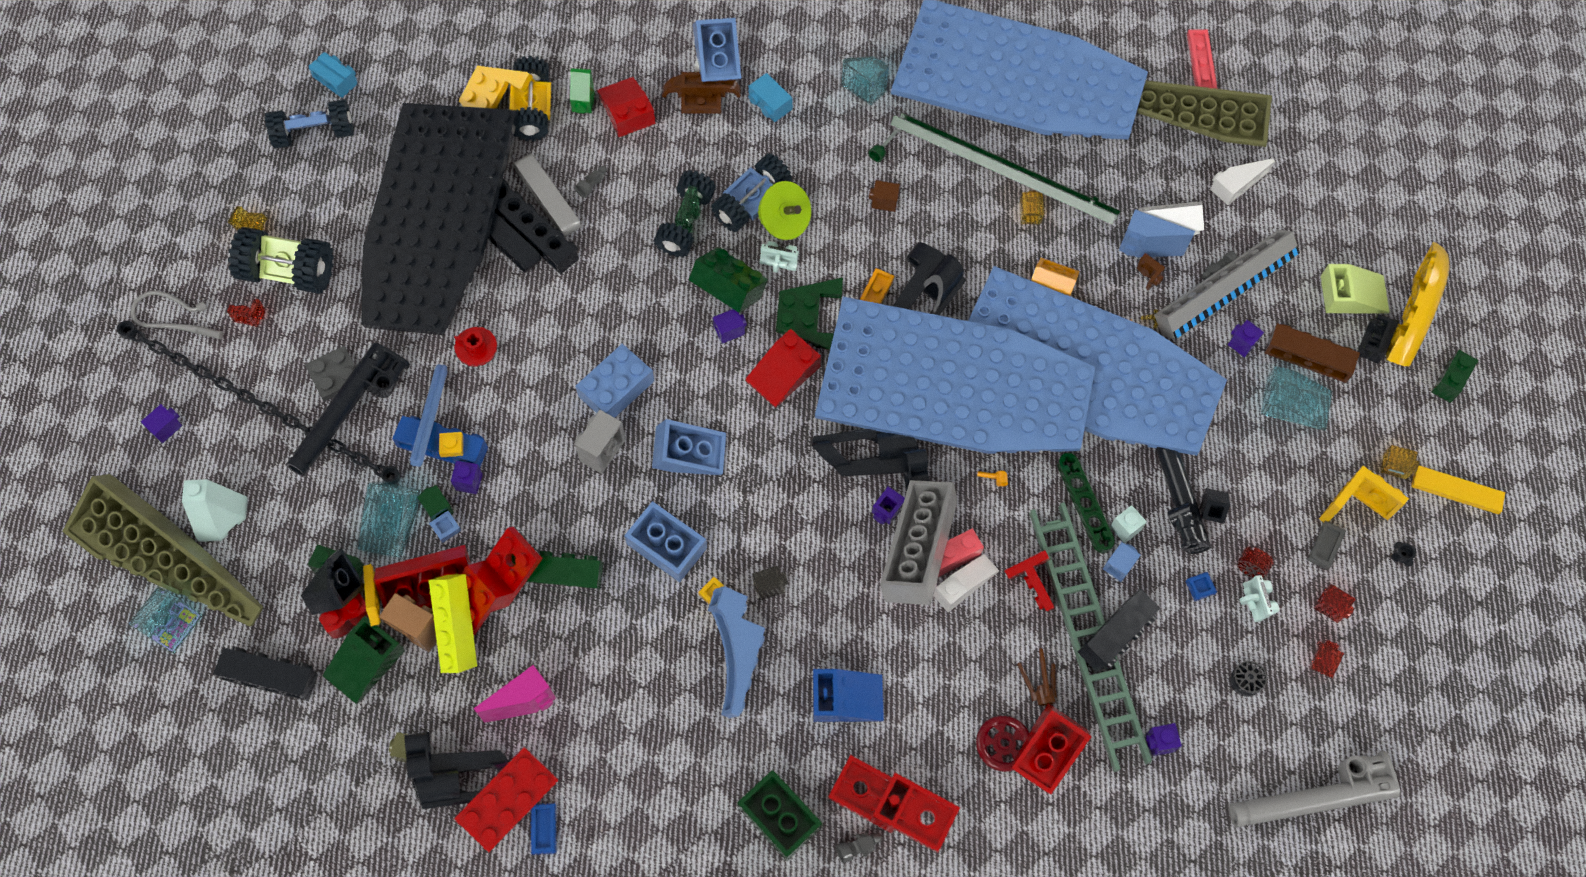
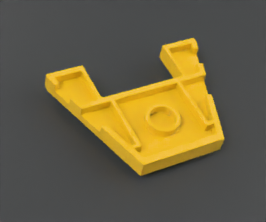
M477 66L459 102L463 107L496 109L509 84L525 92L533 75L522 71Z

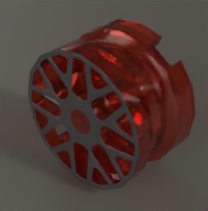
M1249 546L1244 549L1242 557L1238 559L1236 565L1248 577L1254 578L1257 575H1262L1264 580L1268 575V570L1272 568L1274 560L1263 550L1256 547L1254 550H1251Z

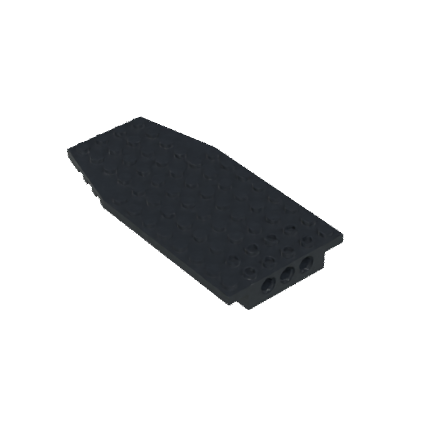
M402 103L363 244L361 325L364 328L434 335L445 334L456 312L455 308L458 302L462 301L468 283H471L474 278L473 273L483 261L519 116L517 110Z

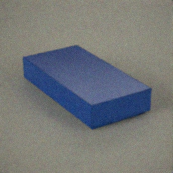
M555 803L536 804L531 809V855L557 854Z

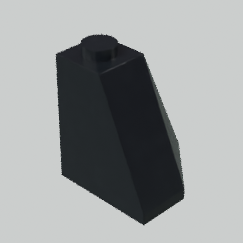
M340 548L326 559L300 596L312 615L345 607L365 586L344 550Z

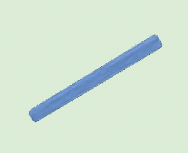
M438 364L435 367L410 457V464L412 466L420 467L423 464L447 375L446 365Z

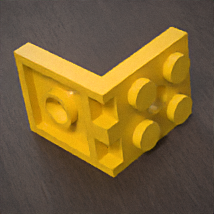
M1362 466L1342 488L1319 520L1329 522L1352 495L1383 518L1389 520L1405 505L1409 498L1401 490L1385 482L1380 475L1374 474Z

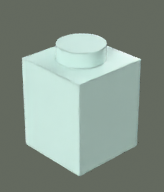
M1131 505L1114 519L1110 528L1126 543L1143 529L1147 521Z

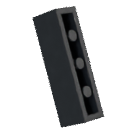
M1140 588L1128 598L1077 652L1096 672L1104 667L1108 670L1117 661L1115 656L1118 653L1122 655L1130 648L1131 645L1128 642L1131 639L1133 641L1137 640L1144 633L1142 627L1144 625L1150 626L1157 619L1155 614L1159 611L1160 607Z
M233 646L232 649L223 647L213 675L218 679L309 701L318 674L312 669L313 666L299 662L298 665L290 664V660L277 657L276 660L269 659L268 655L261 652H255L254 655L248 654L245 649Z

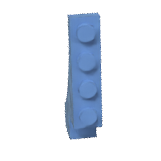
M723 586L714 589L708 611L712 613L716 621L725 651L727 684L721 715L733 718L739 717L745 708L744 699L746 692L751 687L752 680L750 678L758 663L757 654L764 642L763 634L765 628L742 618L747 610L746 601L748 596Z

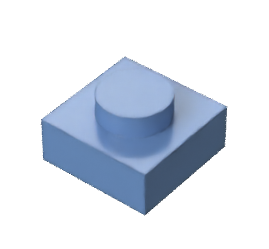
M449 511L429 523L442 543L462 531Z

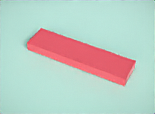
M1208 29L1188 30L1187 38L1195 86L1218 89Z

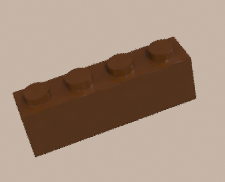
M1279 323L1273 328L1264 354L1347 383L1354 374L1360 354L1350 347L1334 344L1330 340L1320 339L1308 332H1301L1288 325Z

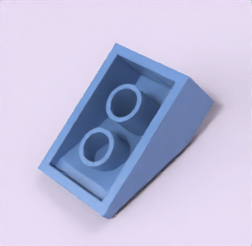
M736 19L696 20L693 23V33L701 81L741 79Z
M1135 210L1119 251L1124 252L1128 256L1141 258L1145 253L1150 257L1184 256L1195 231Z
M665 419L656 426L652 468L677 473L722 475L726 433Z

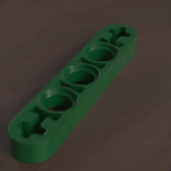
M1065 453L1060 457L1057 464L1060 475L1093 548L1099 553H1108L1114 546V536L1078 458L1072 453ZM1065 460H1067L1068 463H1073L1071 466V470L1068 465H1063ZM1077 478L1082 481L1083 486L1075 488L1072 486L1071 480ZM1088 498L1092 505L1085 508L1081 506L1080 499ZM1092 517L1099 519L1100 526L1092 527L1089 524V519ZM1101 537L1104 541L1108 540L1106 547L1104 544H1099Z

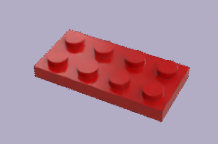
M524 746L454 817V820L489 853L559 779Z

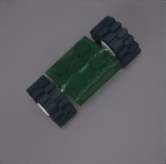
M688 170V172L684 171L682 173L676 190L680 197H684L675 217V223L671 225L669 222L661 223L653 239L654 245L658 246L659 250L662 249L663 253H669V256L675 255L677 258L679 256L681 258L688 256L694 242V237L692 236L693 223L695 219L698 220L701 213L699 206L701 204L703 206L709 204L716 190L715 182L710 180L709 176L705 177V174L702 172L698 174V171L693 173L692 170Z

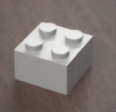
M599 410L596 415H592L589 419L586 430L577 436L575 447L580 462L603 474L625 442L626 437L622 422Z

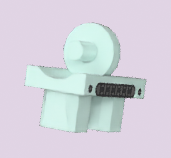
M768 241L767 244H762L759 264L773 266V272L778 273L779 268L796 271L799 251H797L796 246L789 245L785 249L778 247L776 242Z
M1257 575L1252 580L1243 583L1245 596L1239 600L1241 605L1248 604L1255 622H1260L1279 612L1278 603L1270 601L1268 594L1273 589L1271 581L1263 580L1262 575Z

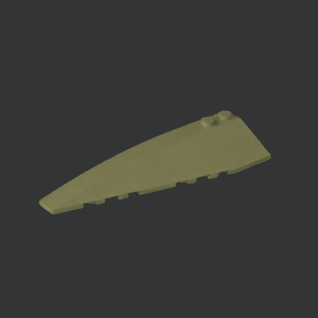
M106 474L91 477L62 532L95 558L100 560L107 558L111 561V565L115 567H122L129 570L133 575L145 577L147 581L176 594H183L191 601L201 602L207 605V608L225 613V616L251 627L254 625L264 607L206 550L113 475Z

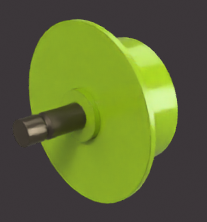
M782 181L773 184L766 190L759 203L758 215L762 225L772 236L781 240H791L800 236L808 227L811 218V204L807 194L799 185L789 181Z

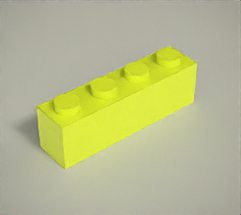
M466 574L446 575L429 580L441 673H460L476 667L477 659Z

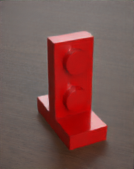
M1046 550L1004 571L1009 580L1027 573L1024 579L1029 589H1035L1038 595L1035 597V600L1040 610L1045 608L1048 613L1054 610L1055 607L1035 570L1036 567L1050 560Z

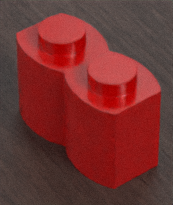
M359 593L345 607L322 613L319 621L325 631L333 639L341 638L348 634L364 616L369 618L365 599Z

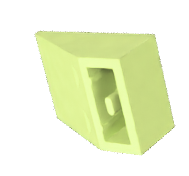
M1328 264L1320 276L1326 313L1389 314L1384 275L1351 264Z

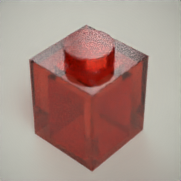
M1330 584L1321 594L1314 609L1339 623L1342 619H1348L1355 609L1352 605L1356 599Z

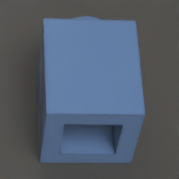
M1121 542L1103 567V570L1122 582L1141 555L1137 553V550L1132 545Z

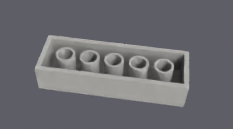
M909 482L880 583L885 602L931 605L958 501L954 482Z

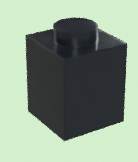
M1206 488L1200 505L1201 518L1224 524L1230 507L1228 493Z

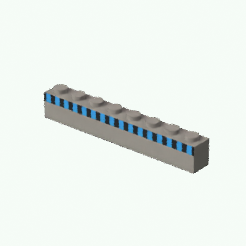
M1277 230L1154 314L1162 336L1175 340L1183 337L1184 333L1191 328L1199 326L1200 322L1213 316L1217 310L1229 305L1233 299L1245 294L1252 286L1261 283L1262 279L1275 273L1282 265L1291 262L1295 256L1300 254L1293 232Z

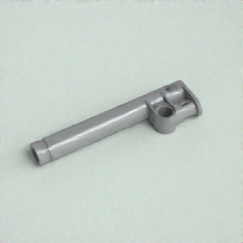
M1383 750L1379 751L1376 756H1351L1342 761L1338 766L1341 783L1230 803L1229 814L1235 827H1242L1398 798L1400 796V787L1390 756ZM1349 763L1355 766L1356 774L1350 771Z

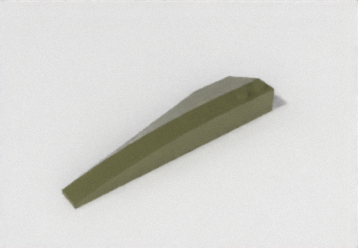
M1145 80L1136 113L1223 142L1266 147L1272 95Z

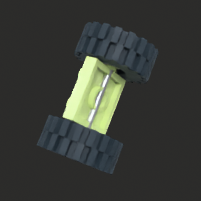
M247 227L239 228L237 233L233 235L234 240H231L230 244L232 246L228 252L230 253V257H228L230 265L228 267L234 279L255 283L260 282L261 279L291 283L297 290L322 294L323 290L327 289V284L330 282L329 278L332 277L333 273L331 269L334 266V263H332L334 255H332L333 248H331L330 243L309 238L295 241L268 236V232Z

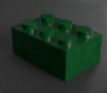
M719 247L695 260L688 279L738 313L760 300L768 281L759 271L753 270L745 265L742 260L734 258L726 250Z
M773 769L737 802L738 809L786 862L823 825Z

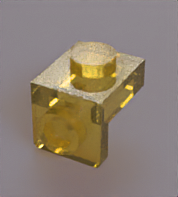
M236 206L228 223L236 230L241 229V227L263 230L267 217L262 213H248L241 206Z

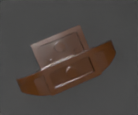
M681 72V75L669 79L662 89V98H666L670 93H678V98H681V114H721V98H725V93H733L737 98H741V88L735 80L702 82L700 72Z

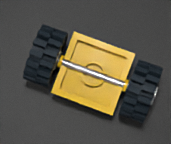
M528 55V58L522 56V59L518 58L517 61H514L513 70L528 72L533 75V78L525 92L510 84V110H517L519 114L514 136H519L520 140L524 138L528 142L529 139H532V141H536V139L542 140V137L545 138L548 134V120H550L551 83L549 82V66L544 59L539 60L537 56L535 58H532L531 55Z

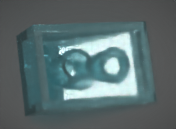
M1275 366L1267 377L1261 415L1325 431L1332 391L1297 371Z
M380 481L368 483L358 550L401 558L417 513L419 503L417 496L420 495L421 489Z

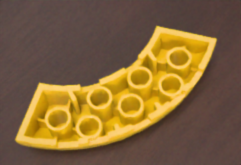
M1432 242L1413 278L1411 296L1408 298L1401 318L1403 324L1397 325L1386 352L1387 360L1398 365H1411L1432 323L1447 283L1450 268L1449 257L1445 249L1435 242Z

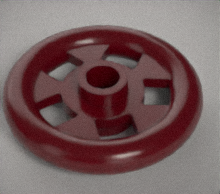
M1004 715L992 717L985 721L978 730L976 736L977 752L982 761L990 768L1001 772L1014 771L1011 769V766L1020 751L1015 750L1016 740L1023 741L1024 744L1029 731L1016 718ZM1006 725L1015 729L1014 735L1004 731ZM994 727L999 733L992 739L987 734ZM1002 739L1008 741L1009 745L1007 747L1001 745L1000 741ZM992 745L997 754L990 756L986 747ZM1012 754L1013 761L1003 762L1002 755Z

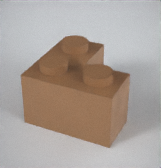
M395 593L379 615V618L386 625L404 634L410 642L430 652L437 642L433 610L424 605L420 608L415 605L416 601L407 595L401 597Z

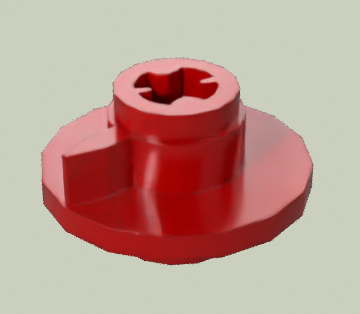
M472 327L461 332L459 336H454L456 356L462 363L468 366L477 367L485 365L493 359L497 352L496 338L486 328Z

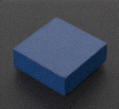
M1208 572L1188 578L1185 581L1194 601L1217 593Z

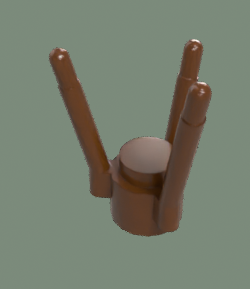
M1040 648L1039 656L1043 685L1037 686L1036 692L1022 664L1019 662L1017 666L1031 693L1032 702L1037 701L1038 706H1047L1048 703L1050 705L1055 704V698H1058L1056 693V665L1054 663L1051 664L1050 685L1048 683L1044 651Z

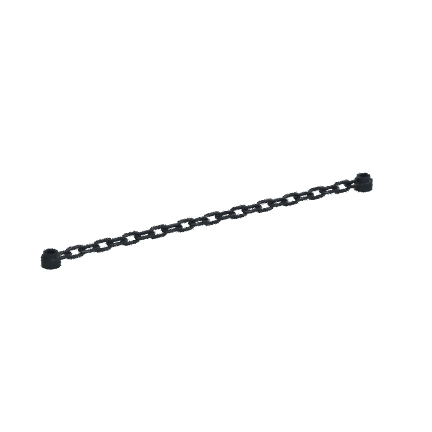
M126 320L118 324L117 332L123 339H131L137 343L144 342L156 354H165L176 365L191 368L194 375L202 379L209 378L214 381L216 387L223 391L236 393L237 398L247 404L254 403L259 406L261 412L269 416L276 415L288 427L303 430L305 436L313 427L302 425L300 419L291 414H282L275 405L267 401L261 402L255 399V395L250 391L235 388L230 380L224 377H215L208 368L200 364L194 365L190 363L189 359L181 353L168 351L167 347L161 342L148 340L145 338L144 333L137 330L131 321ZM154 343L161 346L160 351L154 349ZM177 356L183 358V364L176 361ZM199 368L207 371L204 372L205 376L197 373L199 371ZM221 380L228 383L226 384L227 388L219 385L221 384ZM243 392L250 395L248 397L249 400H246L245 398L241 397L244 395ZM266 405L274 408L271 409L272 413L264 410L266 408ZM288 417L295 420L294 425L286 422L289 420ZM331 439L327 444V447L335 453H344L350 456L351 461L361 467L368 466L373 469L374 474L381 477L387 485H394L399 482L400 473L396 467L381 464L375 465L369 462L370 460L366 455L360 452H351L346 449L344 443L337 439ZM333 442L342 446L339 447L340 451L331 447L334 446ZM357 455L364 458V460L362 461L363 464L355 460L357 459ZM390 475H395L393 479H388Z

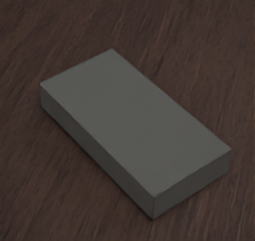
M1324 521L1307 560L1329 570L1346 530Z

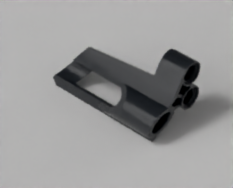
M918 242L905 258L916 269V272L893 306L909 309L924 290L931 299L937 301L929 314L940 315L966 282L964 270L961 263L953 255L947 254L945 256L936 248L923 242Z
M863 429L814 436L811 441L813 448L819 455L834 467L842 477L903 473L906 491L910 481H929L926 449H919L914 437ZM862 439L871 440L878 444L879 456L847 460L837 451L832 443Z
M429 732L404 735L408 780L411 779L422 810L469 803L480 791L468 792L459 789L458 773L494 768L499 772L509 762L500 750L431 754Z

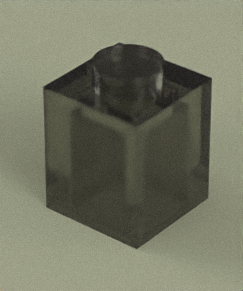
M778 565L752 573V580L759 601L785 593V585H788V580L785 572H780Z

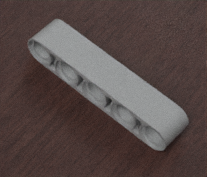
M531 153L513 162V166L523 183L555 228H558L564 237L581 228L577 216Z

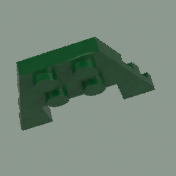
M843 278L779 291L776 332L784 335L792 329L799 337L813 344L814 347L830 351L834 333L817 332L820 297L842 299Z

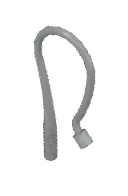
M154 290L139 295L131 306L130 315L138 326L178 329L216 339L223 338V331L187 324L143 323L135 315L137 304L143 298L150 295L169 298L191 312H202L208 309L204 301L196 304V307H190L171 294Z

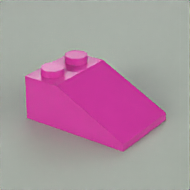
M532 665L476 706L474 710L483 722L487 723L537 713L540 710L544 711L553 704V700L556 697L541 674Z

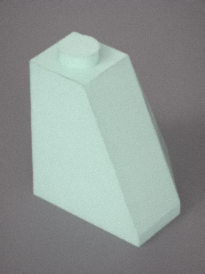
M208 479L184 480L182 504L198 542L222 541L228 535V531L246 519L248 500L246 496Z

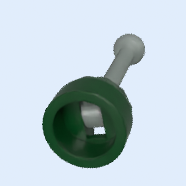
M895 127V130L882 145L876 144L872 146L868 151L869 157L875 162H881L886 155L885 147L902 130Z

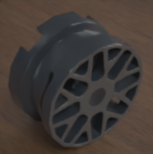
M1253 661L1242 662L1230 674L1231 687L1237 694L1244 697L1256 695L1267 683L1266 671L1260 664Z

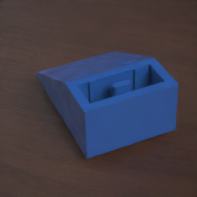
M813 669V722H884L882 675L842 669Z

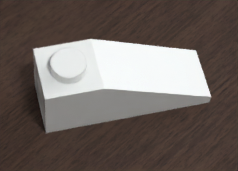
M1267 159L1229 167L1224 172L1220 171L1214 176V183L1210 190L1229 205L1268 174L1275 160Z
M983 554L935 588L933 596L947 612H950L997 574L999 570Z

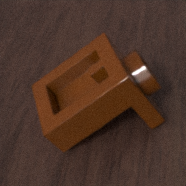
M1145 253L1140 258L1136 269L1143 276L1150 278L1146 289L1150 290L1153 286L1157 287L1164 279L1162 274L1165 267Z

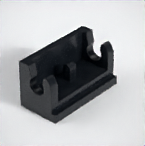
M1379 314L1376 316L1377 320L1371 318L1357 350L1360 353L1359 356L1377 364L1386 355L1399 323L1396 319L1393 320Z

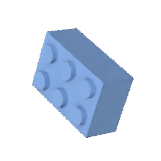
M621 344L575 387L578 397L593 411L598 413L601 410L615 418L654 382L653 370L625 345Z
M653 501L624 535L626 544L678 582L682 581L707 549V541L703 536Z

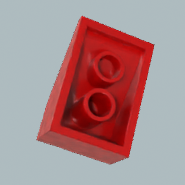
M634 77L597 89L599 98L618 137L656 124L654 109Z
M790 329L774 343L746 377L745 381L776 408L821 367V355Z
M1048 703L1032 727L1011 769L1052 795L1092 736L1086 728Z

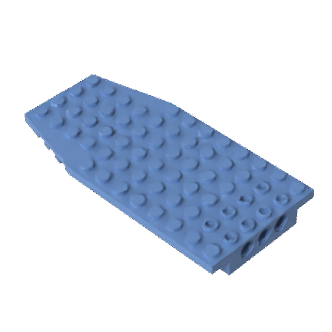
M923 0L891 88V94L1043 135L1061 133L1062 136H1071V134H1079L1090 138L1092 135L1107 139L1128 140L1148 71L1076 36L936 0Z
M993 267L968 321L1014 330L1095 366L1084 431L1106 440L1115 441L1116 439L1125 441L1128 444L1135 445V443L1148 445L1151 448L1162 447L1178 451L1179 453L1198 455L1227 379L1153 329L998 267Z
M843 297L815 418L885 433L910 436L919 440L987 454H995L996 452L1017 453V451H1080L1095 366L1014 330Z

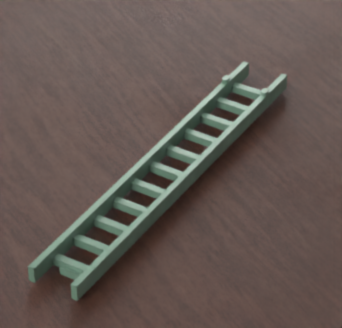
M1065 502L1059 505L1063 522L1060 519L1046 522V526L1042 527L1040 526L1035 509H1032L1029 515L1041 552L1046 550L1050 558L1045 564L1113 772L1120 770L1114 749L1135 744L1139 745L1145 765L1150 764L1152 759L1117 655L1115 656L1117 661L1112 665L1113 670L1089 675L1085 659L1077 652L1081 648L1078 638L1094 635L1105 623ZM1066 528L1070 542L1047 547L1043 533ZM1073 549L1077 563L1054 568L1050 554ZM1080 569L1084 584L1061 589L1057 574ZM1087 590L1091 605L1068 610L1064 595ZM1094 611L1098 626L1075 632L1071 617ZM1116 676L1121 692L1097 697L1092 682ZM1123 699L1128 714L1104 720L1099 704ZM1131 721L1135 737L1112 743L1107 727Z

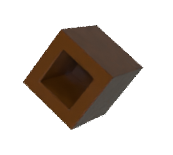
M876 180L875 187L870 188L868 200H872L871 208L895 212L900 184Z

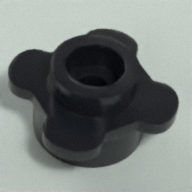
M1396 542L1394 544L1395 551L1391 555V559L1394 562L1404 563L1406 567L1412 566L1414 563L1412 559L1417 553L1416 549L1408 543Z

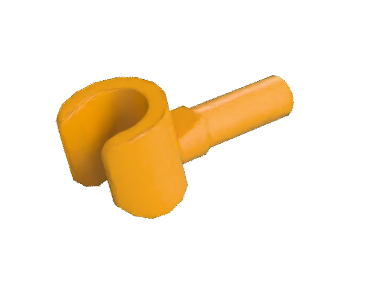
M978 471L977 473L978 477L996 479L997 486L1008 485V475L1005 471H997L996 473Z

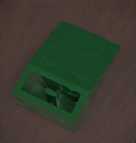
M364 616L348 633L322 676L357 705L405 650L377 625L371 626L369 618Z

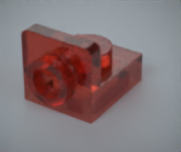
M254 299L251 308L245 305H229L227 313L233 322L258 327L260 320L265 316V308L259 299Z
M1327 639L1324 643L1319 640L1317 643L1319 647L1309 667L1333 678L1344 656V652L1339 649L1340 645Z

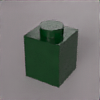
M437 485L424 489L417 496L432 521L447 511L450 514L454 513Z

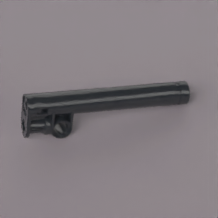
M374 342L295 450L293 457H290L286 466L294 473L305 476L367 390L380 398L389 397L392 394L393 387L399 380V375L403 369L410 367V363L392 350ZM384 382L387 383L389 386L386 388H380L378 384Z
M1157 447L1158 458L1174 504V508L1168 509V516L1173 527L1176 528L1177 532H1180L1183 541L1181 549L1189 554L1208 551L1211 549V545L1181 453Z

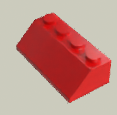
M462 545L375 568L374 582L383 608L387 606L395 593L401 597L404 595L411 597L416 601L415 605L420 608L423 605L432 608L429 580L446 575H460L471 562L466 546Z

